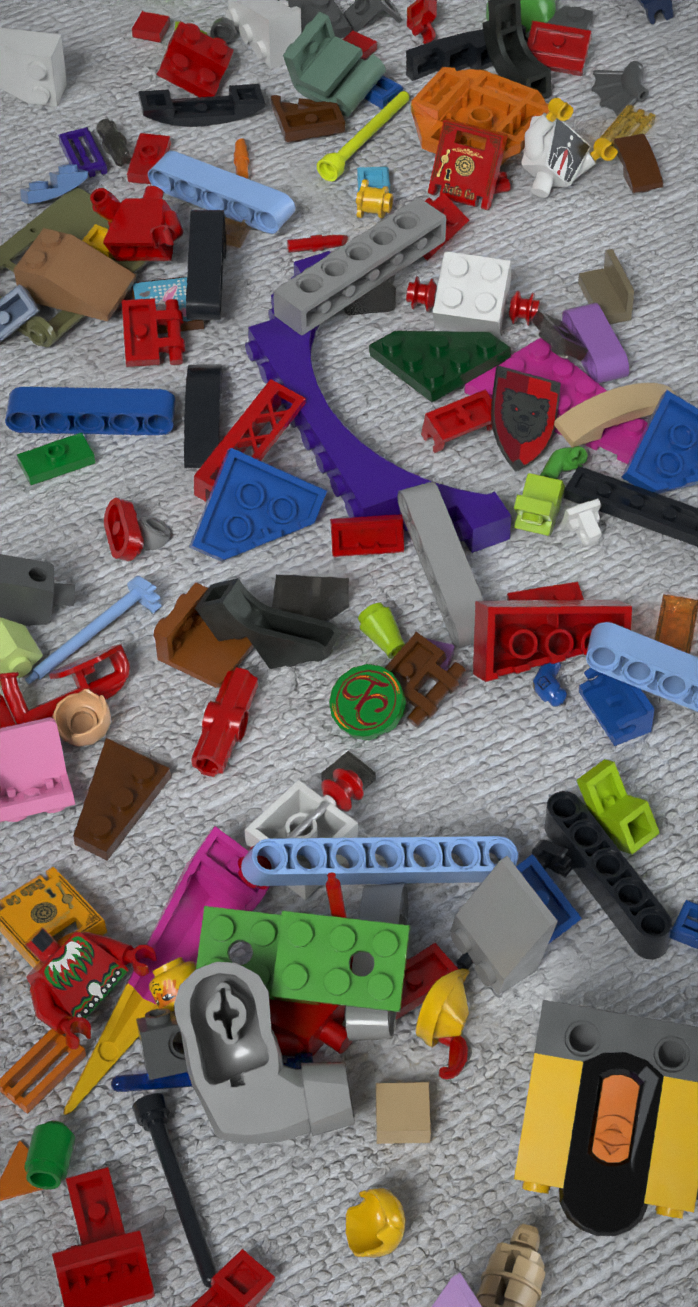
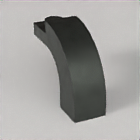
M488 0L489 21L482 23L488 54L498 76L538 90L544 99L550 97L551 69L538 61L526 44L521 25V0Z

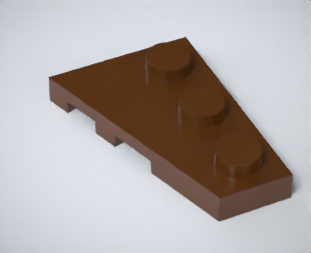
M106 738L73 835L74 844L108 861L170 780V768Z

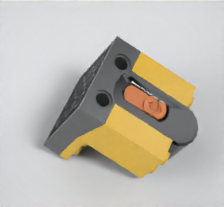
M543 1000L514 1175L515 1180L523 1181L522 1189L549 1194L551 1186L558 1187L559 1202L567 1219L580 1230L595 1236H617L632 1230L643 1219L648 1204L656 1206V1214L683 1219L684 1211L694 1213L698 1190V1027Z

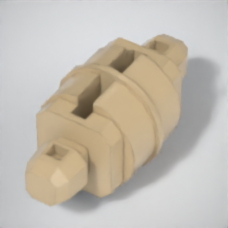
M520 1224L515 1229L510 1244L497 1243L495 1252L490 1255L486 1270L481 1275L482 1282L477 1294V1300L482 1307H536L537 1301L541 1299V1288L546 1273L541 1255L538 1253L540 1235L536 1227Z

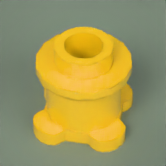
M363 179L356 196L357 217L363 218L364 212L378 214L379 218H384L386 212L390 213L392 210L393 194L389 193L388 186H383L382 189L368 187L369 180Z

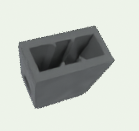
M0 554L1 618L25 626L47 625L51 622L52 605L74 606L75 584L54 583V565L52 563Z

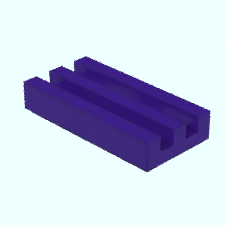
M88 127L58 135L59 144L69 164H77V169L88 171L90 178L96 176L95 171L100 170L102 175L108 173L107 164ZM83 136V139L93 159L95 160L94 163L90 162L78 137ZM70 139H71V141H72V143H73V145H74V147H75V149H76V151H77V153H78V155H79V157H80V159H81V161H82V163H83L82 166L80 165V163H79V161H78V159H77V157H76V155H75V153H74V151H73V149H72V147H71V145H70V143H69V141H68V140H70Z

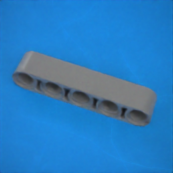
M433 481L399 490L397 498L402 517L451 641L457 649L474 644L475 601L484 600L440 491Z
M406 884L365 885L362 892L359 920L407 925L409 906ZM359 952L353 956L351 970L355 975L366 976L372 972L374 968V958L372 955L366 952ZM346 1006L345 1016L348 1039L350 1041L392 1039L397 1012Z

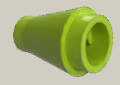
M374 603L360 613L358 617L360 630L381 648L388 658H394L406 643L402 639L391 609L384 607L382 603Z

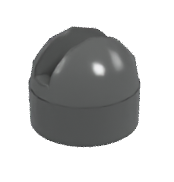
M226 17L218 18L212 24L210 30L211 37L221 38L226 43H229L234 37L235 26L232 20Z

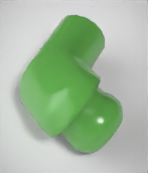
M581 446L554 451L540 476L558 479L561 472L576 470L578 466L582 467L588 458L587 451Z

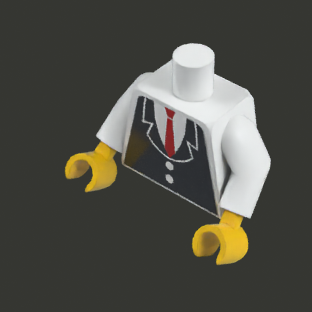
M553 98L549 102L548 114L543 113L541 116H533L530 127L525 132L522 167L535 177L530 191L542 198L549 196L552 187L570 186L581 174L597 164L595 160L601 157L606 161H610L618 153L616 148L610 146L612 143L606 138L597 139L593 145L594 151L590 153L591 146L564 122L572 116L574 109L560 98Z

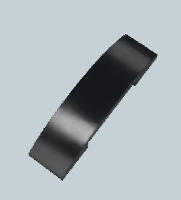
M259 84L229 85V95L181 99H171L169 89L138 91L143 116L176 126L200 127L224 124L242 119L265 108V101Z
M222 364L188 365L184 415V468H200L220 443Z

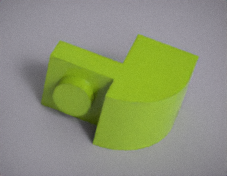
M528 473L523 494H517L514 510L517 513L514 528L550 536L559 514L565 490L563 481Z
M604 759L576 780L586 803L585 806L620 851L632 855L660 834L648 801L627 795L615 762Z

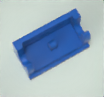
M591 667L584 672L587 679L596 678L579 685V693L614 746L651 732L655 709L640 688L600 673Z

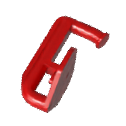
M121 643L80 658L49 673L50 679L72 675L77 688L31 709H28L17 682L18 672L1 673L0 684L14 720L18 725L44 718H52L57 703L66 696L79 693L84 689H89L99 696L103 695L105 700L114 696L128 679L130 665ZM109 657L115 672L87 684L84 676L96 671L94 664Z

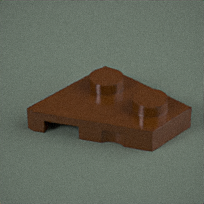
M279 95L271 96V106L285 143L345 132V121L337 103L315 102L310 99L299 98L298 104L281 102V96Z

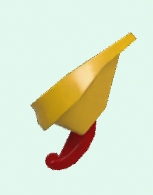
M465 968L455 970L436 981L422 1004L416 1025V1036L420 1037L426 1045L433 1048L439 1041L449 1047L448 1067H441L439 1070V1076L446 1080L453 1079L462 1072L468 1057L466 1041L461 1037L469 1015L464 982L470 971Z

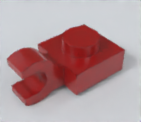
M416 0L407 7V27L412 30L414 36L421 33L424 44L434 40L436 34L431 23L437 17V0Z

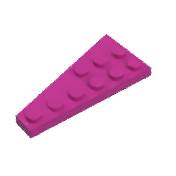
M541 337L512 354L511 358L499 364L502 367L560 382L557 418L585 400L607 391ZM496 367L466 383L464 393L472 395L486 389L492 398ZM642 418L604 428L601 439L586 443L585 446L596 451L601 447L617 454V460L628 464L648 423ZM555 427L554 432L557 433V434L562 435V434L558 431V429Z

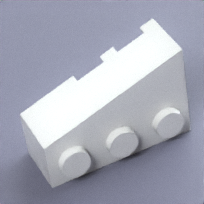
M228 0L226 18L232 20L242 40L254 49L258 59H262L270 69L286 64L283 54L286 52L287 47L301 34V8L297 6L293 8L288 7V1Z

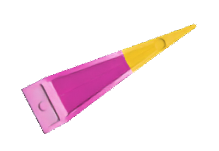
M216 826L208 832L194 855L187 862L146 944L154 949L157 961H152L148 958L138 961L149 967V974L139 976L133 970L64 1108V1115L70 1114L139 1037L136 1019L145 1017V1014L151 1010L159 1009L149 990V983L155 977L152 971L179 957H182L184 962L193 961L197 964L204 906L253 911L270 888L268 886L265 890L257 887L253 889L241 880L238 874V859L245 857L249 851Z

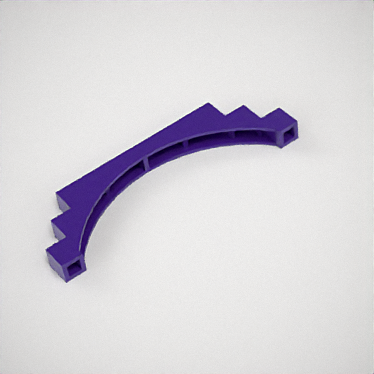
M330 250L295 261L294 276L291 279L331 253ZM274 293L271 294L272 309L268 310L270 320L248 327L249 342L245 343L248 358L251 362L255 361L259 366V372L265 384L272 379L306 398L305 405L290 424L293 428L297 427L300 431L306 450H312L318 469L322 474L326 473L329 477L335 496H341L345 502L349 518L401 514L397 498L398 491L432 481L410 473L382 458L359 441L341 423L328 406L317 384L312 368L311 351L319 325L301 336L274 316ZM283 398L281 400V405L288 410L292 403ZM436 483L459 541H464L471 553L510 539L511 514L496 492L486 495ZM403 519V529L408 531Z

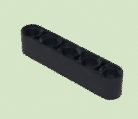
M560 791L551 795L547 801L545 832L554 844L569 850L565 855L572 859L569 865L634 952L645 959L654 960L662 957L668 949L672 928V920L667 911L580 798L568 791ZM623 902H631V903H633L634 905H628V904L623 903ZM646 932H654L657 935H650Z

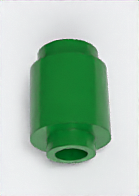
M48 1121L36 1126L33 1130L24 1169L27 1173V1181L37 1188L46 1190L58 1188L61 1181L67 1177L76 1138L74 1133L65 1124L58 1121Z

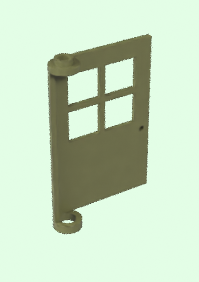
M78 186L2 244L0 246V271L6 267L14 272L16 264L12 261L32 245L43 228L74 235L80 240L84 239L95 224L109 229L108 221L93 211L92 202L90 201L91 194ZM114 257L112 258L113 261L134 274L150 262L116 261ZM64 310L59 312L49 322L39 316H34L19 327L17 331L30 338L38 346L50 347L85 316Z

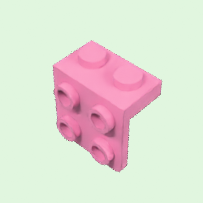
M44 718L0 728V822H18L29 815L42 812L56 813L68 806L75 805L73 791L66 771L57 723L53 718Z

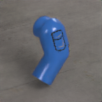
M560 662L541 665L533 680L534 691L544 702L548 701L553 707L560 706L567 697L566 690L560 687V683L556 679L561 668Z

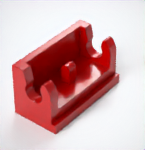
M485 389L426 413L421 431L422 437L425 441L433 438V452L437 453L443 450L445 442L484 426H486L488 431L493 430L491 424L492 398Z

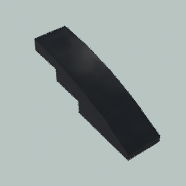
M522 25L523 35L526 39V27ZM483 29L434 40L406 51V76L412 81L439 71L442 67H451L459 71L467 67L475 70H484L493 66L486 47Z

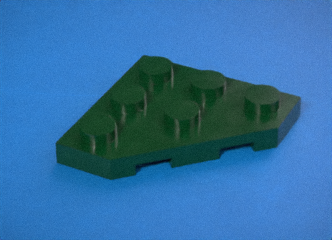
M393 331L369 345V352L372 358L430 402L438 400L511 358V347L490 332Z

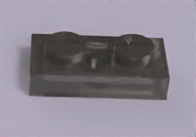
M538 310L531 321L540 330L539 337L552 344L550 350L563 359H568L571 356L582 361L588 349L565 322Z

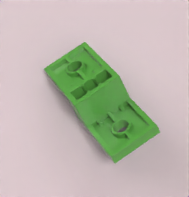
M204 906L196 969L215 962L233 963L230 958V950L237 942L244 941L251 945L253 954L250 961L241 966L260 976L269 992V1000L311 1005L324 1003L400 1012L410 926L282 911V914L278 915ZM359 952L369 953L374 958V968L366 976H357L350 968L352 957Z

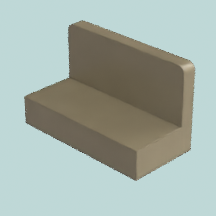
M613 249L605 250L604 268L579 273L578 284L588 304L598 303L609 324L629 321L632 317L634 289Z

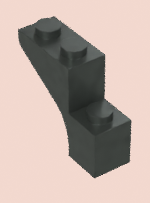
M239 578L211 584L195 607L218 641L234 638L239 640L247 636L269 669L283 666L292 667L309 661H322L330 656L333 646L341 635L339 629L331 622L275 609L263 604L244 587Z

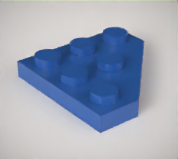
M666 390L661 395L621 478L634 486L657 494L698 485V408Z
M230 448L227 450L189 548L222 562L315 523L327 491Z

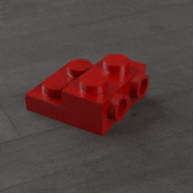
M180 21L169 41L156 75L197 97L215 96L222 76L228 68L234 49L228 47L223 39L211 38L202 33L197 25L193 23L185 24Z

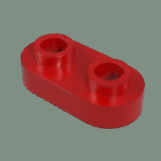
M120 498L112 499L104 514V528L110 551L114 558L129 562L141 553L144 544L137 521V513L131 501Z

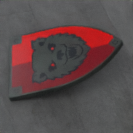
M498 365L495 371L491 402V424L501 453L516 472L536 460L548 446L555 430L554 423L557 419L561 383Z

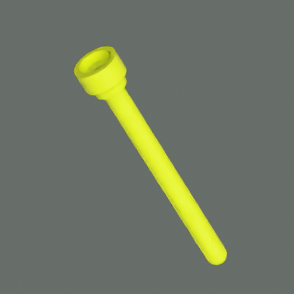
M401 91L337 153H327L317 163V171L320 176L327 181H335L344 172L345 162L409 101V94L406 91Z

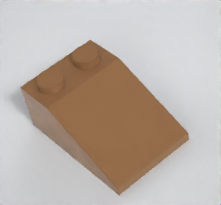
M43 228L14 268L17 286L20 284L26 287L36 304L104 321H109L137 280L136 274L74 235Z

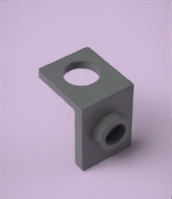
M355 0L344 12L352 30L358 32L381 9L398 23L402 21L395 5L390 0Z

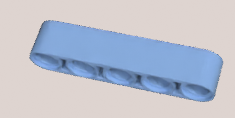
M168 151L148 172V179L152 186L162 189L165 194L206 210H224L225 217L269 234L276 233L295 212V204L287 194L176 151Z
M604 622L595 625L591 631L586 655L587 663L592 669L698 712V657L613 623Z

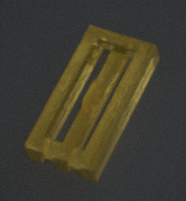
M628 104L600 138L608 139L612 143L610 146L614 147V139L629 136L637 123L641 124L632 135L646 134L654 125L656 115L649 113L648 116H645V110L640 108L637 112H634V106Z

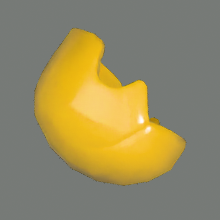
M386 1188L369 1189L359 1192V1196L363 1197L364 1200L356 1206L349 1207L346 1213L345 1232L348 1246L356 1257L376 1258L386 1256L395 1251L402 1241L406 1224L403 1206L396 1196Z

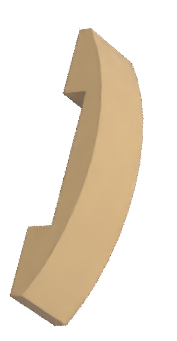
M637 383L618 387L598 394L571 408L555 420L554 426L571 447L579 446L601 439L604 428L653 414L661 395L666 390L673 394L675 393L669 386L658 383Z

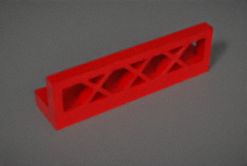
M270 379L194 475V495L205 502L209 498L228 449L233 448L244 453L249 446H252L254 453L252 457L261 461L303 408L306 398ZM282 398L292 403L288 410L276 412L281 406ZM271 422L273 430L270 434L257 436L264 426Z

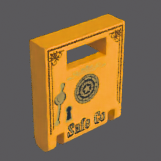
M55 867L46 870L48 881L41 875H38L0 899V907L2 908L0 910V932L32 968L40 960L25 946V943L41 927L51 936H54L76 921L78 929L76 931L78 932L86 931L98 935L108 933L105 920Z

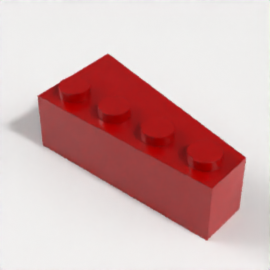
M619 600L475 601L473 675L487 682L499 679V676L510 673L517 674L528 671L536 666L548 663L555 664L581 654L587 655L591 631L595 625L609 622L631 630L632 606Z

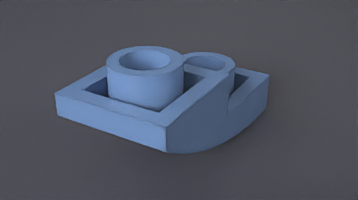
M77 164L58 166L59 171L49 172L51 185H48V181L29 182V188L20 189L21 201L33 204L61 196L88 178V171L77 169Z

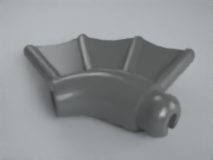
M632 61L624 71L594 70L593 75L596 81L591 90L600 97L601 102L599 105L613 110L617 117H621L635 101H644L648 96V90L641 84L644 71L643 65L638 61Z

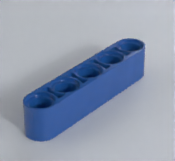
M17 387L9 393L5 423L9 429L19 433L78 434L82 432V434L165 435L173 429L176 399L171 392L163 389Z

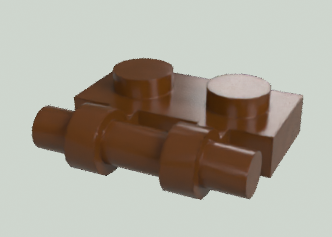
M415 632L387 664L385 669L392 672L401 684L406 704L410 703L415 707L407 716V720L418 728L426 718L431 719L438 711L436 706L447 693L452 694L459 687L458 681L466 673V670L462 665L454 662L445 671L440 667L447 658L445 652L418 632ZM429 678L436 681L437 683L426 696L418 692Z

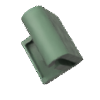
M321 12L312 21L307 23L303 32L287 47L286 52L283 54L294 88L301 95L315 102L337 103L342 115L346 117L352 114L386 72L385 65L377 56L372 54L365 61L361 59L363 55L361 48L336 37L329 16Z

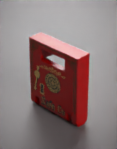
M449 118L445 119L442 125L428 194L437 195L441 185L440 195L444 193L452 201L473 207H478L479 199L483 197L481 209L489 210L492 205L508 135ZM463 132L487 138L484 150L458 143V141H461Z

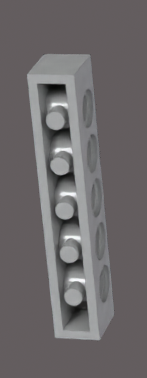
M419 197L402 206L395 213L377 222L361 235L354 237L344 246L329 253L325 258L306 268L302 273L273 291L274 316L301 336L445 242L446 216Z

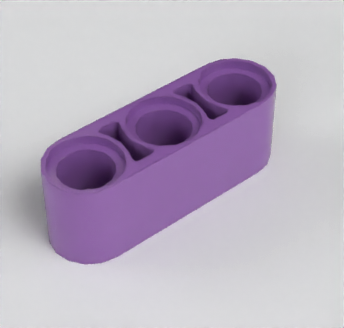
M598 303L563 311L562 322L564 331L588 376L598 384L627 377L629 375L627 355Z

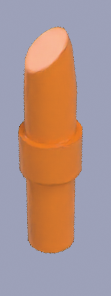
M240 138L235 142L234 164L236 166V175L248 179L249 153L245 139Z

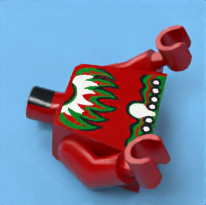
M41 927L25 943V946L40 960L27 975V981L31 985L29 991L35 1016L58 1034H65L68 1048L72 1050L79 1048L80 1040L74 1034L81 1033L87 1039H91V1024L86 1018L129 971L125 965L132 963L134 972L139 976L149 974V967L138 961L143 958L157 961L154 949L145 944L133 948L132 945L111 937L86 931H74L65 935L57 942Z

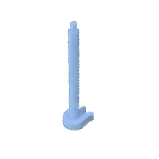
M135 576L127 583L130 592L33 668L32 673L25 678L26 682L31 684L36 679H42L136 602H139L152 613H155L162 607L158 602L160 596L154 592L156 586L140 576Z

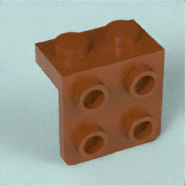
M195 582L186 594L180 595L174 609L166 618L160 619L154 629L153 635L156 643L157 660L208 685L219 688L224 681L227 671H233L236 667L238 668L254 646L247 636L239 640L234 638L218 641L195 609L208 588Z

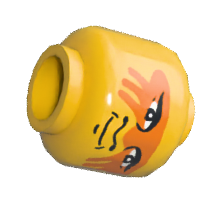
M179 957L152 971L155 977L149 983V990L159 1009L165 1008L175 1011L174 1003L179 986L196 970L197 964L195 962H184L183 958Z

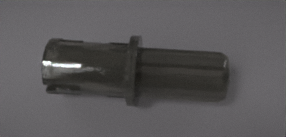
M108 118L101 120L97 124L96 130L103 140V149L108 154H111L117 166L122 167L124 164H129L132 158L126 147L127 141L125 136L118 131L112 119L111 121Z

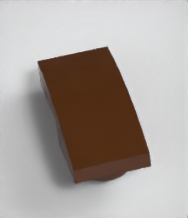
M645 134L614 139V148L617 149V156L623 165V177L632 193H644L651 189L662 188L663 180Z

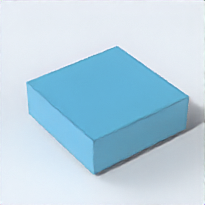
M388 167L357 168L358 191L360 190L362 180L366 179L369 180L368 187L382 189L383 186H388L390 193Z

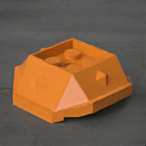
M442 67L411 100V112L422 149L436 154L443 121L449 118L507 134L501 165L511 156L521 153L525 148V132L530 127L532 117L549 113L548 103L545 102L538 90L488 71L475 69L456 71L455 68ZM463 132L461 141H458V143L484 150L487 138Z

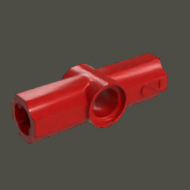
M236 667L233 671H227L215 702L210 701L205 709L202 721V734L191 758L192 766L197 768L203 775L215 777L217 774H223L235 743L241 742L245 735L249 718L248 710L258 688V678L253 676L249 670Z

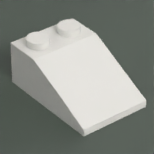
M0 27V89L29 104L58 107L67 85L61 35Z

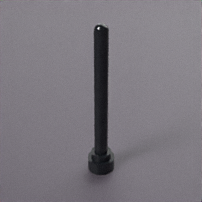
M153 1093L143 1096L132 1106L138 1125L143 1126L144 1130L149 1131L202 1283L204 1286L211 1288V1278L218 1271L166 1128L170 1110L163 1094Z

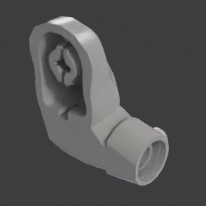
M215 962L196 969L179 986L174 1009L177 1024L182 1035L187 1071L215 1135L219 1139L244 1144L275 1143L308 1133L316 1136L355 1124L345 1061L301 1063L302 1069L283 1065L280 1046L271 1029L269 992L258 974L238 963Z

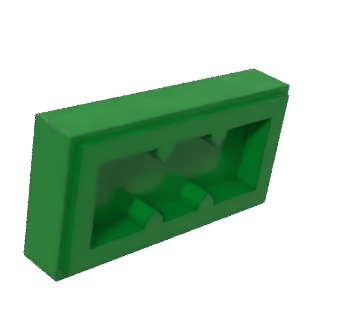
M82 432L17 454L18 463L30 486L95 464V455Z

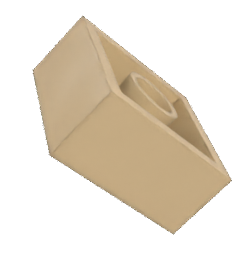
M429 1082L376 1083L377 1144L430 1143Z

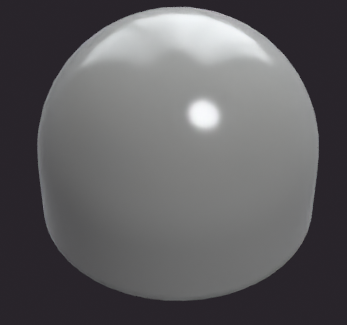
M146 516L139 518L138 524L144 540L143 549L156 550L163 547L171 536L170 529L154 518Z

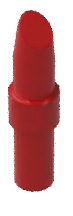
M321 234L312 235L309 238L287 240L288 253L309 250L314 252L322 251L326 248L340 247L347 243L348 236H322Z

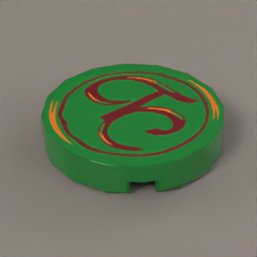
M370 664L353 667L341 675L332 688L329 701L331 716L339 728L351 737L362 740L378 738L377 736L392 731L403 717L406 704L402 686L393 673L381 666Z

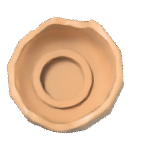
M89 689L66 696L57 703L52 716L57 723L59 737L77 747L93 745L106 735L111 724L110 709L104 696L96 695Z

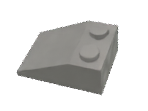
M506 856L498 862L455 915L450 932L456 948L462 954L468 953L475 964V971L482 983L486 986L491 985L497 995H500L538 970L558 921L510 858Z

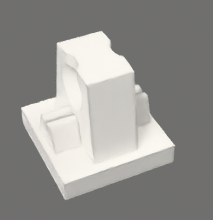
M599 499L567 509L560 524L562 532L570 530V532L575 531L585 548L597 544L602 535L597 524L600 522L598 511L601 503Z

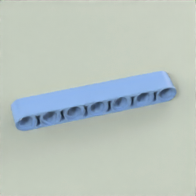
M501 836L273 838L259 841L244 857L241 870L246 880L257 886L326 885L327 875L330 872L336 874V878L339 879L341 885L483 882L496 866L490 860L489 853L494 854L499 861L508 856L513 864L516 865L518 851L511 840ZM451 853L460 857L463 867L453 861ZM336 854L342 855L347 859L349 868H344L337 862ZM375 854L384 857L388 865L387 868L377 863ZM413 854H418L423 858L425 867H421L415 862ZM258 855L264 856L270 861L271 870L263 868L258 863ZM297 855L307 858L311 869L302 867L298 863Z

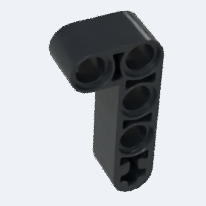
M191 210L186 288L187 320H221L223 262L226 259L227 252L224 210Z

